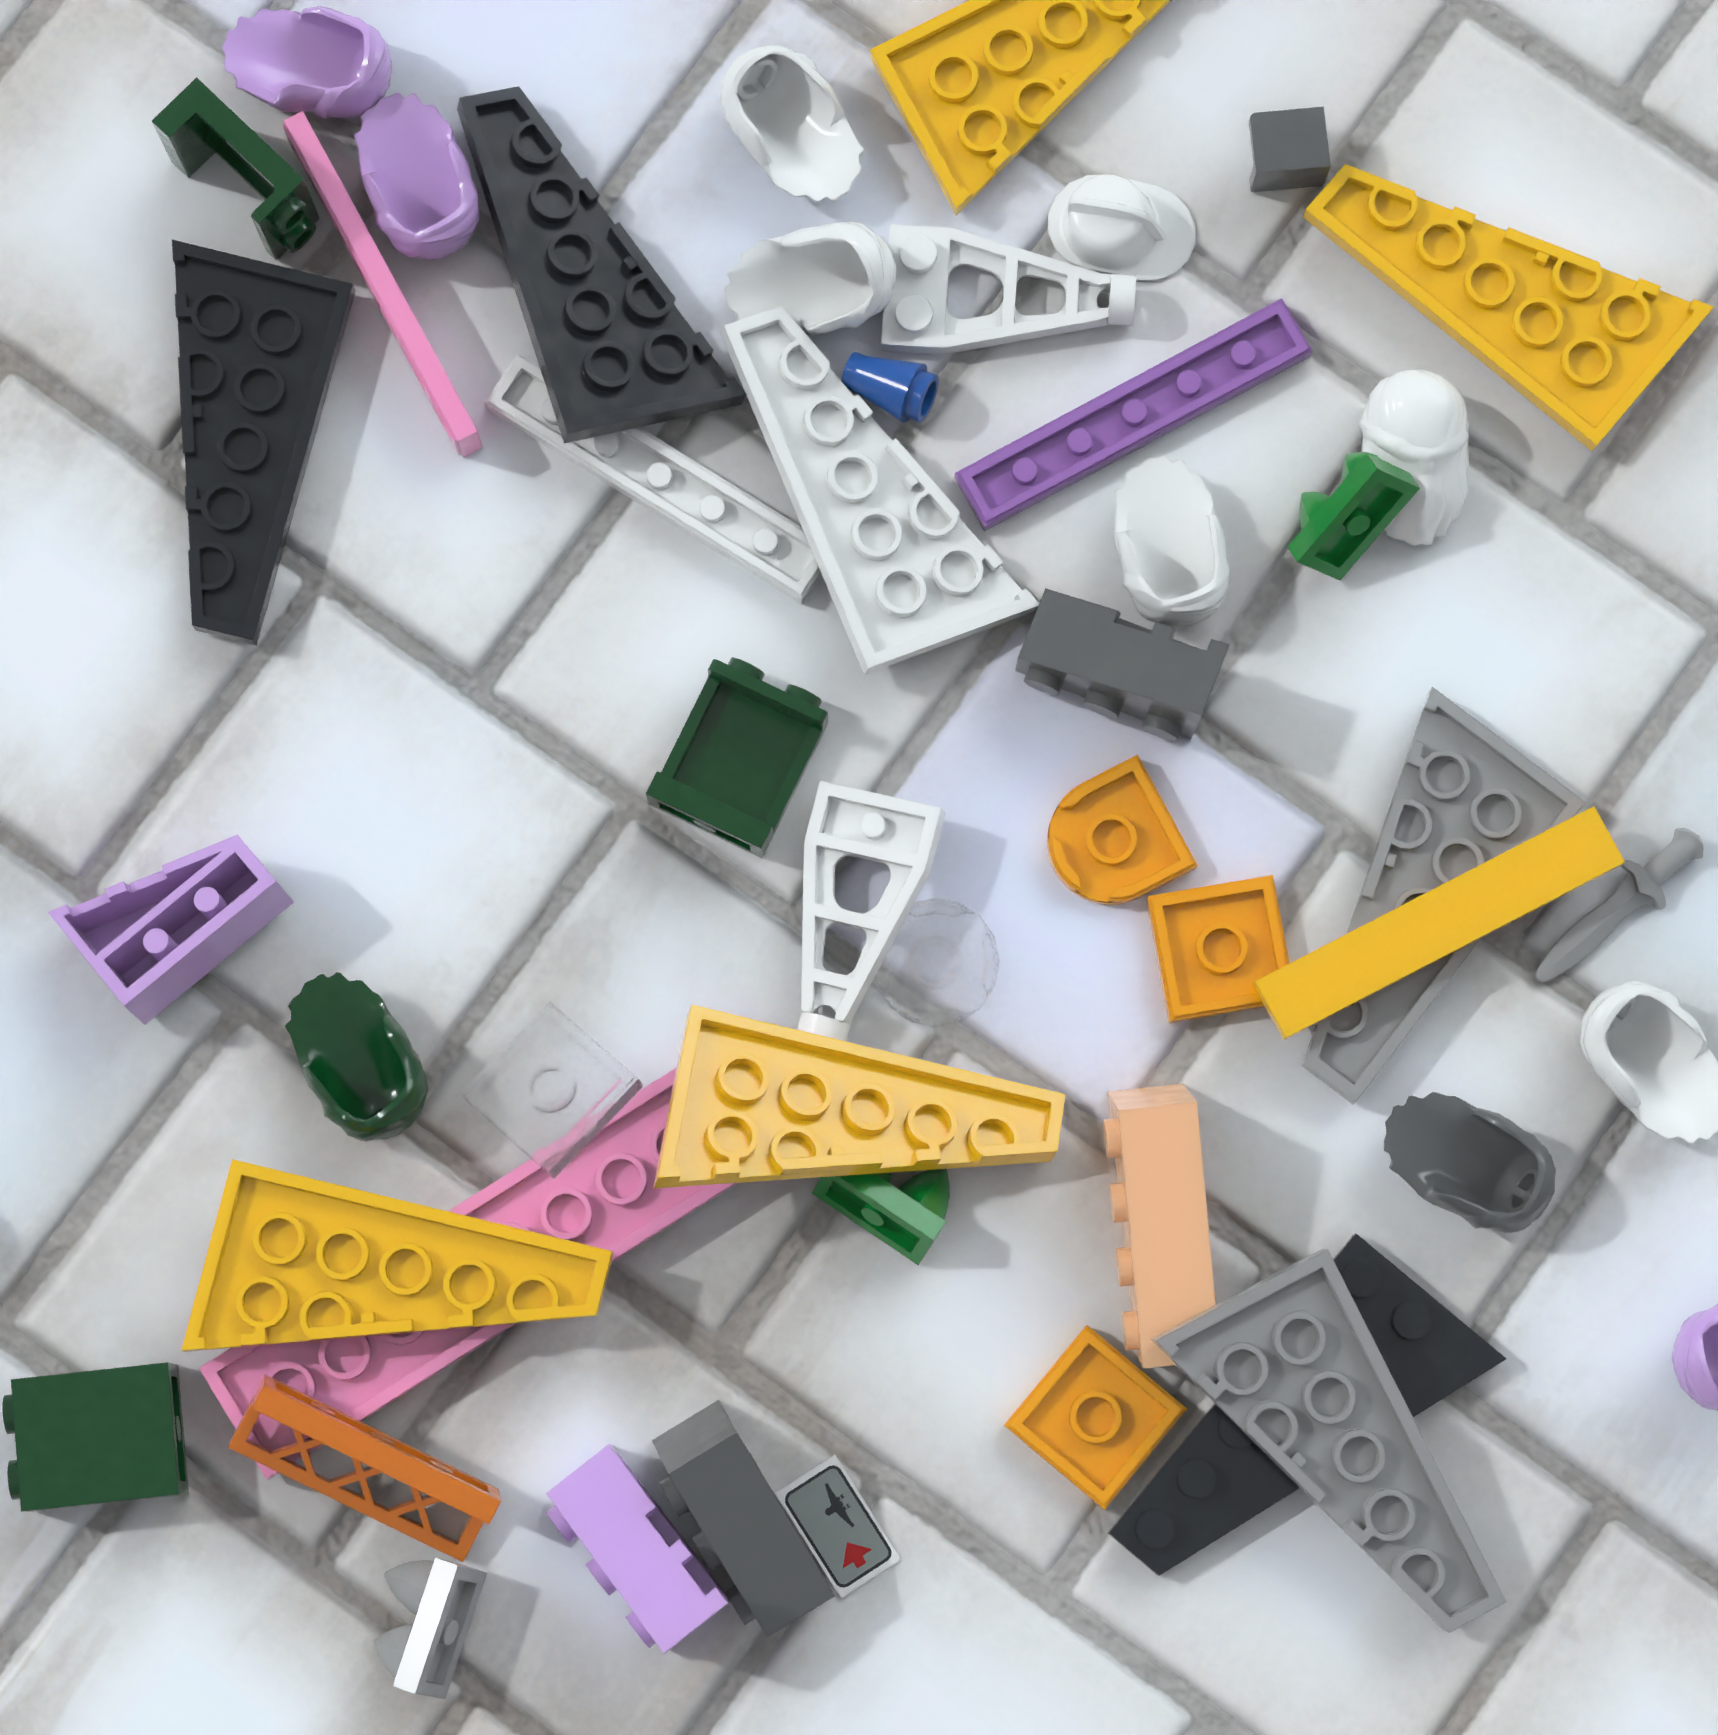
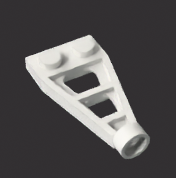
M889 224L888 247L896 263V280L891 301L883 309L881 351L945 355L1107 326L1108 324L1133 326L1136 275L1102 274L951 227ZM968 265L996 275L1004 289L1003 301L1000 307L992 314L968 319H958L952 316L947 309L949 275L953 269L958 266ZM1023 277H1034L1060 283L1066 292L1063 309L1055 314L1021 315L1015 307L1018 281ZM1101 292L1109 293V306L1106 308H1100L1097 304V297Z
M820 781L804 839L802 1012L797 1030L847 1041L853 1016L930 875L946 814L941 807ZM845 856L884 863L890 869V882L879 903L866 913L861 914L844 910L836 902L834 895L835 868L837 863ZM832 924L864 930L867 935L855 969L847 975L829 972L823 965L826 932ZM822 1006L832 1007L836 1011L835 1018L818 1015V1008Z

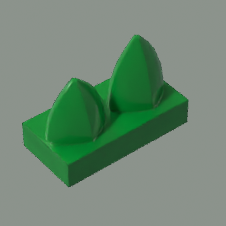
M1369 452L1346 454L1342 469V483L1331 496L1319 492H1304L1301 494L1299 509L1301 531L1287 547L1298 563L1341 580L1417 493L1420 487L1409 472L1383 461L1377 455Z
M947 1169L924 1171L905 1181L899 1188L890 1184L891 1173L820 1177L812 1192L813 1195L918 1266L947 1222L944 1220L950 1198Z

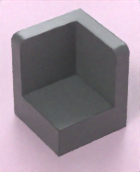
M1324 106L1257 112L1250 116L1249 130L1253 156V168L1249 178L1251 192L1324 186L1331 167Z

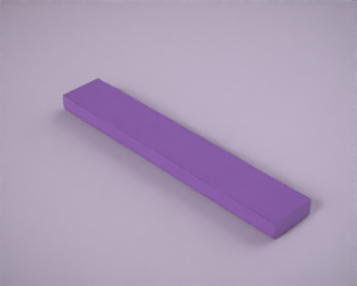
M1281 298L955 472L954 479L985 532L1310 358L1313 350Z

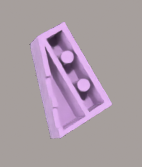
M238 835L162 865V871L130 884H126L123 881L105 888L106 893L71 908L66 904L48 912L124 1007L144 1025L294 903Z
M608 1444L546 1493L554 1504L546 1514L568 1543H571L577 1537L581 1540L593 1557L586 1564L587 1568L609 1596L616 1590L620 1593L632 1610L626 1616V1619L649 1648L657 1643L665 1654L730 1602L718 1582L612 1445Z

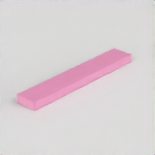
M301 111L283 120L285 124L283 129L290 146L457 453L466 457L483 448L476 427L304 112Z

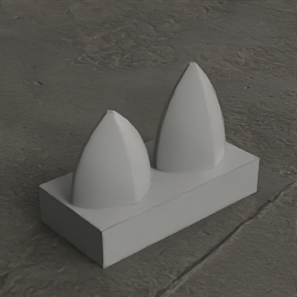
M435 1558V1561L407 1562L384 1573V1577L398 1601L416 1615L413 1625L396 1627L374 1640V1645L381 1662L390 1674L395 1677L393 1686L418 1695L446 1699L487 1575L486 1572L463 1564Z

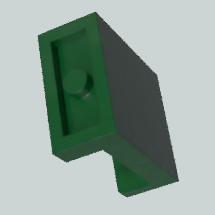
M196 77L152 120L171 162L190 178L216 153L265 200L253 211L251 218L266 251L275 260L279 259L287 250L290 253L298 251L311 239L316 230L315 223L320 219L304 178Z
M731 657L728 664H725L717 659H713L708 668V678L662 772H656L646 792L648 805L763 858L828 725V712L819 708L822 703L819 697L803 688L788 684L786 690L783 691L762 681L765 673L748 662Z
M166 1362L11 1379L12 1394L4 1395L2 1411L6 1433L15 1434L17 1460L9 1461L7 1476L10 1496L12 1500L20 1499L21 1512L189 1495L179 1367L177 1364Z

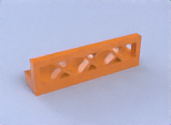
M266 1374L261 1380L228 1444L229 1449L461 1562H464L483 1523L490 1524L501 1503L498 1488ZM262 1413L292 1428L297 1442L269 1450L249 1440L248 1437ZM303 1434H304V1435H307V1436H309V1437H311V1438L304 1439ZM325 1444L351 1457L356 1471L328 1479L315 1472L308 1449ZM300 1452L305 1467L285 1457ZM362 1463L368 1465V1467L363 1468ZM384 1473L409 1485L414 1499L388 1508L374 1501L367 1478ZM359 1481L363 1495L344 1485ZM420 1491L423 1492V1493H425V1494H427V1495L421 1496ZM443 1502L470 1515L457 1541L432 1529L425 1509L426 1506ZM418 1509L422 1524L402 1514Z

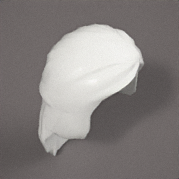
M775 44L752 49L739 56L731 64L721 81L719 102L722 113L733 135L740 140L741 145L747 149L754 161L766 171L771 182L777 188L783 189L795 197H807L816 203H819L826 197L832 202H836L842 195L847 194L850 191L853 180L863 168L859 163V157L864 154V148L858 143L832 86L818 72L815 62L793 49Z
M852 221L826 223L822 226L802 228L781 237L767 238L743 252L739 265L727 272L730 284L725 286L724 291L727 296L728 307L736 313L738 320L782 306L806 335L825 334L842 327L858 328L868 318L882 312L892 298L896 280V263L883 237L862 223Z
M1426 370L1397 372L1390 377L1382 379L1369 394V400L1359 421L1363 432L1361 452L1377 455L1383 461L1409 472L1420 487L1417 493L1386 527V535L1393 539L1404 540L1411 546L1421 544L1432 545L1434 537H1445L1447 535L1450 523L1460 517L1468 497L1469 423L1465 401L1460 391L1441 375Z
M1167 456L1147 458L1140 466L1133 467L1125 472L1126 480L1123 486L1115 490L1116 518L1114 538L1124 570L1123 587L1129 591L1137 611L1145 619L1171 627L1186 628L1209 618L1216 612L1227 596L1231 570L1227 558L1224 529L1215 514L1212 495L1207 490L1200 474L1189 472L1185 461L1182 459L1170 461Z
M1630 980L1623 984L1613 985L1599 994L1591 1002L1582 1017L1580 1043L1583 1054L1588 1063L1593 1067L1595 1074L1601 1078L1603 1083L1607 1084L1619 1101L1634 1113L1639 1123L1646 1129L1652 1130L1666 1139L1681 1138L1688 1144H1693L1700 1137L1708 1141L1713 1134L1718 1132V1062L1709 1049L1706 1037L1697 1020L1680 1006L1677 996L1647 982Z

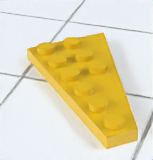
M968 0L870 49V60L955 216H957L1172 0Z
M1344 164L1306 208L1303 218L1592 452L1714 308V306L1696 299L1689 302L1660 290V285L1642 278L1635 281L1601 268L1598 261L1510 227L1506 231L1475 219L1476 214L1454 206L1453 210L1425 200L1416 196L1414 190Z
M691 1004L686 1017L653 1189L1051 1162L1058 1151L1066 1094Z
M232 1159L181 1351L191 1352L597 1317L614 1253L610 1250Z

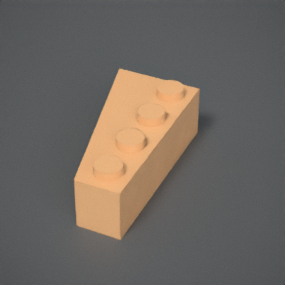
M1184 1084L1107 1091L1110 1119L1103 1120L1104 1141L1107 1158H1115L1117 1183L1109 1184L1110 1205L1113 1222H1122L1124 1247L1115 1248L1116 1268L1119 1286H1129L1132 1311L1121 1312L1124 1346L1126 1351L1136 1350L1143 1369L1173 1366L1176 1364L1151 1339L1216 1305L1197 1101Z

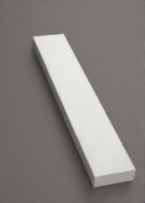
M517 353L484 402L485 408L798 603L802 604L820 577L821 571L801 526L641 427L564 444L539 364L521 353Z

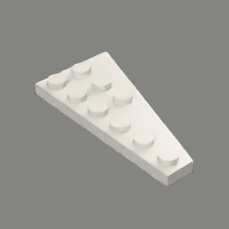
M782 306L723 326L721 331L722 339L747 394L746 396L864 675L1036 612L1039 602L1026 588L1022 590L1001 566L1003 561L988 544L984 546L959 518L960 511L902 444L896 438L892 440L872 417L873 411L859 395L854 396L829 368L831 362Z

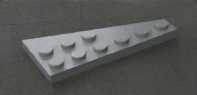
M1431 687L1427 694L1347 933L1574 817L1585 801L1434 687ZM1480 939L1317 1023L1302 1066L1354 1105Z
M1321 1249L1151 1339L1444 1631L1451 1633L1506 1603L1328 1249Z

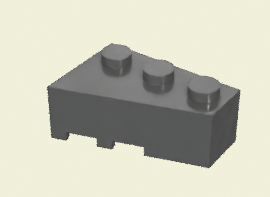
M1045 588L1017 659L1015 671L1026 675L1024 682L1030 687L1047 694L1059 695L1061 689L1084 697L1083 705L1086 708L1106 717L1118 718L1120 712L1143 720L1142 728L1159 738L1177 741L1179 735L1192 739L1230 644L1211 639L1207 650L1200 649L1173 639L1176 632L1174 627L1155 622L1153 629L1150 630L1119 618L1121 615L1119 610Z
M719 1400L652 1440L669 1475L668 1478L659 1482V1485L679 1517L688 1511L694 1516L702 1531L694 1535L692 1539L710 1569L714 1571L722 1565L725 1567L735 1584L727 1589L725 1593L744 1625L756 1619L768 1638L835 1596Z

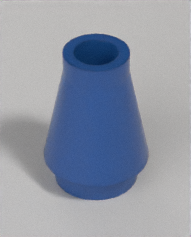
M853 352L850 355L841 378L842 383L849 390L856 392L902 423H906L909 419L920 423L923 422L933 406L939 386L938 375L927 372L926 364L866 356L858 352Z

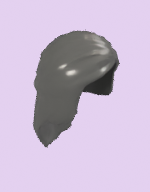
M1432 1092L1423 1099L1416 1096H1408L1405 1105L1394 1106L1391 1115L1385 1121L1384 1151L1389 1153L1391 1158L1389 1168L1397 1173L1424 1200L1461 1216L1475 1229L1485 1228L1503 1233L1524 1230L1542 1215L1553 1197L1556 1168L1549 1151L1534 1134L1523 1130L1499 1113L1476 1108L1456 1096H1446Z

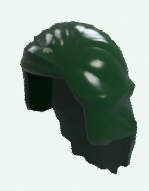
M336 972L331 977L320 974L315 979L304 983L300 994L295 996L288 1005L291 1011V1020L286 1023L285 1028L291 1036L304 1077L322 1104L324 1117L340 1126L348 1136L360 1141L385 1140L400 1135L421 1115L429 1089L427 1076L423 1070L419 1055L412 1048L405 1031L392 1017L381 996L373 992L361 980L349 981L341 973Z

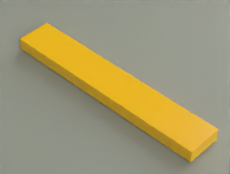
M1595 806L1256 980L1253 985L1284 1041L1624 864L1625 861Z

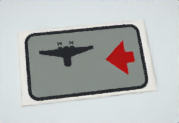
M833 1455L775 1493L841 1599L902 1560L836 1455Z

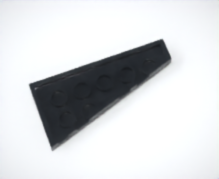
M517 86L460 97L457 106L459 118L564 444L742 405L747 394L735 378L729 379L712 356L713 348L701 332L695 333L674 305L676 298L620 222L614 224L598 202L600 195L586 177L581 179L561 152V142L522 89Z
M172 239L176 278L175 311L178 320L180 355L178 357L182 444L186 469L185 503L188 512L190 545L188 560L192 626L199 632L257 646L356 290L352 283Z
M1353 1234L1333 1258L1413 1417L1507 1359L1358 1234ZM1214 1403L1108 1531V1534L1152 1572L1160 1576L1295 1492L1300 1487Z

